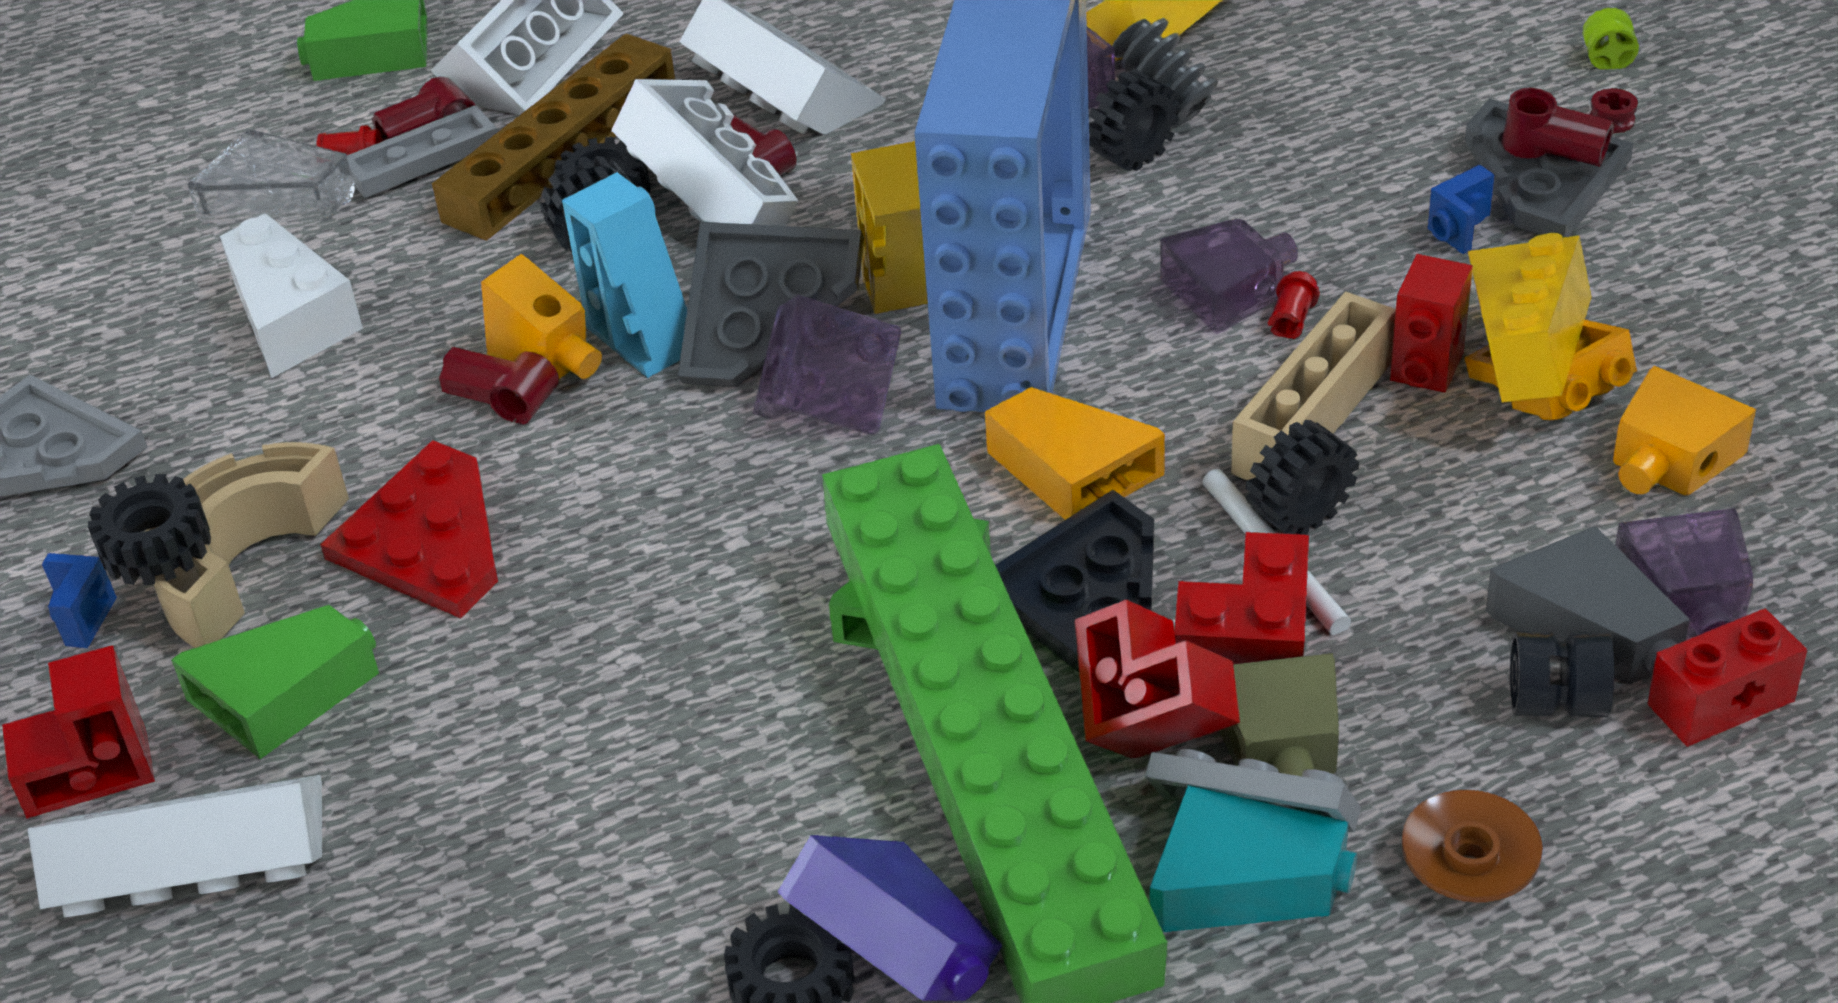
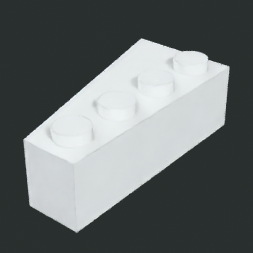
M635 80L611 131L627 146L626 149L630 155L643 161L657 175V180L663 187L673 191L689 206L688 210L692 216L702 222L786 226L798 203V199L769 161L753 156L752 153L756 144L746 133L737 132L730 126L734 115L725 104L717 103L715 106L710 98L714 89L707 80Z

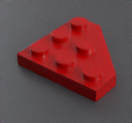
M432 440L320 544L324 559L461 619L498 582L477 458Z

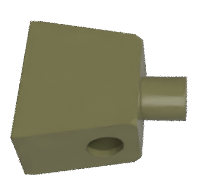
M1333 653L1233 665L1240 723L1221 729L1219 732L1235 765L1238 766L1241 759H1254L1276 767L1279 773L1302 776L1303 771L1307 769L1321 770L1334 774L1337 771L1339 720Z

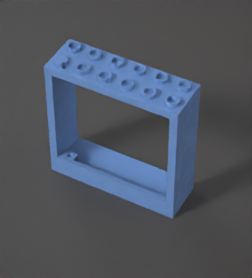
M954 0L914 133L936 409L959 412H985L1030 387L1053 393L1091 213L1086 0Z

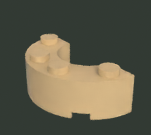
M302 442L262 445L264 454L235 461L233 454L230 453L200 467L184 478L185 485L191 484L200 498L210 528L211 543L205 545L207 553L202 559L192 557L195 566L188 572L178 567L174 569L177 578L166 581L164 574L157 575L153 585L170 627L186 643L196 648L221 640L245 614L229 568V564L234 557L250 545L271 536L292 533L316 536L349 500L337 455L333 447ZM157 527L149 528V529L145 530L144 532L149 531V530H152V529H155V528H157Z

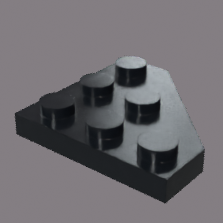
M1111 490L995 565L1025 631L1078 673L1079 662L1075 619L1124 600L1131 601L1152 611L1154 518L1115 490Z

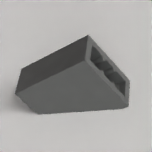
M1596 526L1490 569L1485 611L1493 619L1517 631L1552 632L1558 642H1564L1570 632L1609 633L1614 653V678L1628 685L1653 675L1657 652L1686 641L1690 619Z

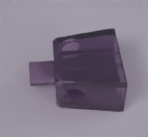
M1232 219L1160 239V280L1215 334H1219L1278 300L1276 288L1279 280L1283 277V267L1297 261L1298 250L1293 238L1286 232L1264 239L1245 220Z
M1735 508L1620 522L1618 524L1615 546L1690 619L1688 629L1694 628L1697 636L1747 615L1753 587V572L1739 516Z

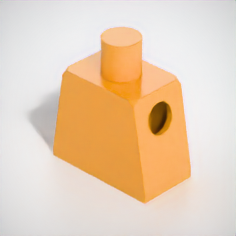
M522 254L518 255L481 281L488 355L514 361L520 353L525 351L535 352L552 363L558 372L559 379L569 371L581 379H587L596 372L602 360V353L586 342L585 310L582 304Z
M1654 365L1647 373L1618 425L1613 462L1621 466L1618 472L1620 482L1627 490L1639 495L1648 493L1656 483L1684 496L1692 494L1745 455L1749 447L1756 409Z

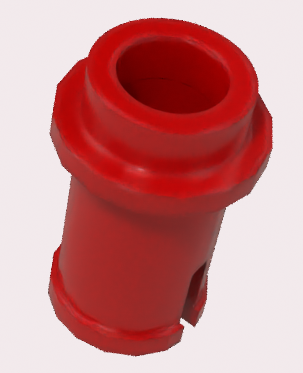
M368 125L360 126L359 131L319 133L316 140L318 158L321 159L322 165L340 163L342 157L383 142V137L379 129H371Z
M1293 271L1283 276L1278 282L1276 288L1278 300L1268 320V326H1273L1270 331L1275 336L1291 339L1298 338L1302 334L1309 309L1313 308L1318 302L1320 291L1317 282L1312 275L1303 271Z

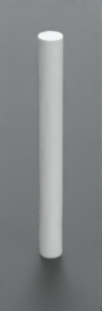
M1213 469L1204 476L1203 486L1244 534L1246 532L1276 533L1263 517L1251 508L1252 506L1247 503L1243 494L1222 470ZM1308 570L1306 606L1332 636L1347 630L1350 627L1351 619Z

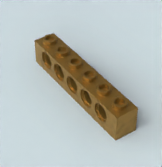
M627 33L613 42L432 183L441 223L485 241L490 239L542 197L541 194L544 187L553 188L549 178L555 173V163L557 160H561V154L565 150L573 153L572 146L579 142L584 147L589 146L588 139L597 138V143H604L605 137H616L611 130L636 79L676 80L671 49Z

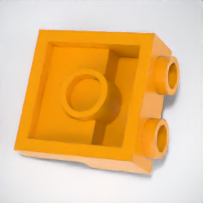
M1585 320L1562 396L1512 401V409L1537 415L1543 420H1558L1567 417L1573 411L1583 410L1589 404L1591 397L1608 393L1615 386L1621 387L1626 385L1631 380L1633 373L1637 371L1629 329ZM1489 345L1465 357L1469 378L1494 384L1498 388Z

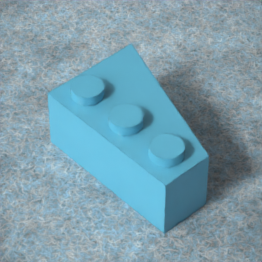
M616 172L563 199L562 203L582 306L585 310L587 329L647 378L680 361L687 307L655 216L654 203L648 192L642 187H636Z

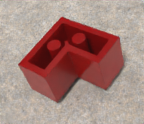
M1246 532L1242 584L1178 581L1174 630L1176 644L1185 640L1232 660L1233 665L1304 657L1309 535Z
M1128 600L1075 619L1086 742L1128 758H1140L1151 754V752H1157L1240 723L1233 661L1186 640L1176 644L1173 620Z
M113 645L49 662L54 710L2 724L8 779L26 819L155 782L147 730Z

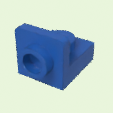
M1478 165L1432 187L1428 230L1438 240L1447 242L1462 254L1471 251L1474 225L1479 224L1486 217L1490 216L1495 174Z
M48 553L42 562V566L54 591L48 605L51 619L55 622L65 646L88 649L117 598L113 586L99 557Z

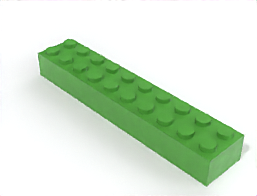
M936 444L822 474L827 526L848 578L851 580L864 609L865 620L994 937L1003 945L1000 953L1020 1002L1111 1003L1163 987L1165 984L1167 940L941 445Z

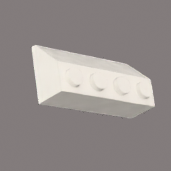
M501 0L430 71L436 77L442 76L451 79L476 106L519 116L548 94L624 13L611 0Z
M702 0L679 41L695 52L692 59L695 64L715 75L718 74L719 70L723 71L724 73L720 79L723 83L743 94H746L748 89L753 92L749 98L751 102L773 114L779 109L783 112L779 120L802 134H805L808 127L825 135L883 105L886 100L883 96L773 25L725 0Z
M321 775L66 817L28 828L40 909L62 906L63 916L72 917L105 910L104 898L130 894L131 905L134 906L173 898L171 890L173 886L197 882L199 894H206L239 887L238 875L264 871L266 882H276L307 875L305 864L313 863L322 857Z

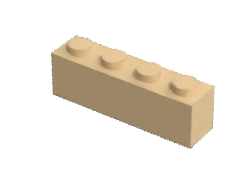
M1346 291L1233 420L1232 475L1245 480L1255 478L1256 476L1250 472V469L1254 462L1261 463L1265 458L1260 454L1261 450L1265 445L1272 448L1276 444L1274 436L1281 430L1288 435L1289 425L1295 422L1303 425L1304 420H1312L1315 423L1321 424L1331 433H1335L1392 363L1395 308Z

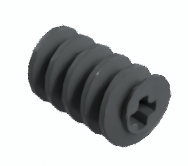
M1161 18L1153 23L1146 19L1139 20L1118 36L1111 47V54L1116 58H1123L1122 67L1125 71L1129 73L1131 70L1142 72L1171 87L1176 92L1178 97L1175 100L1180 102V110L1173 114L1180 118L1178 125L1171 127L1177 128L1191 120L1204 108L1211 99L1210 94L1216 88L1218 81L1216 78H1211L1202 83L1198 81L1206 66L1203 63H1198L1190 68L1186 66L1193 55L1191 48H1186L1177 53L1174 52V48L1180 42L1181 36L1178 33H1173L1165 38L1161 36L1169 23L1166 18Z

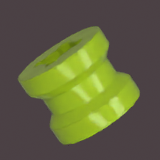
M1604 8L1588 17L1583 25L1582 35L1591 63L1600 70L1623 69L1631 64L1638 55L1639 43L1630 16L1625 11L1617 8Z

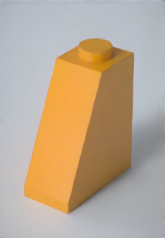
M1033 387L985 411L987 453L1065 520L1111 490H1115L1123 497H1126L1165 475V433L1157 427Z

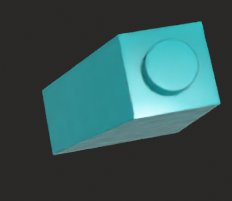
M1188 785L1150 885V905L1162 932L1330 916L1337 891L1350 892L1356 871L1358 853L1347 850L1349 822Z

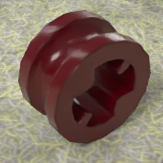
M1608 88L1597 91L1592 96L1590 105L1592 110L1589 115L1612 120L1613 124H1615L1613 134L1626 132L1635 125L1636 117L1634 114L1637 111L1638 100L1631 92L1623 89Z

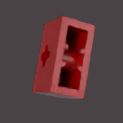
M1416 254L1397 293L1390 381L1446 393L1464 353L1473 265Z
M1766 608L1657 652L1647 704L1686 747H1689L1795 702L1808 649Z

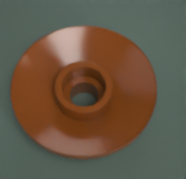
M1452 790L1434 795L1415 807L1408 816L1402 832V852L1411 872L1428 888L1455 900L1492 902L1510 897L1530 884L1541 865L1543 853L1542 839L1533 820L1513 802L1484 791ZM1464 856H1473L1477 859L1466 858Z

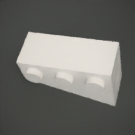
M266 213L247 219L237 228L220 236L234 284L255 333L271 378L363 329L350 280Z

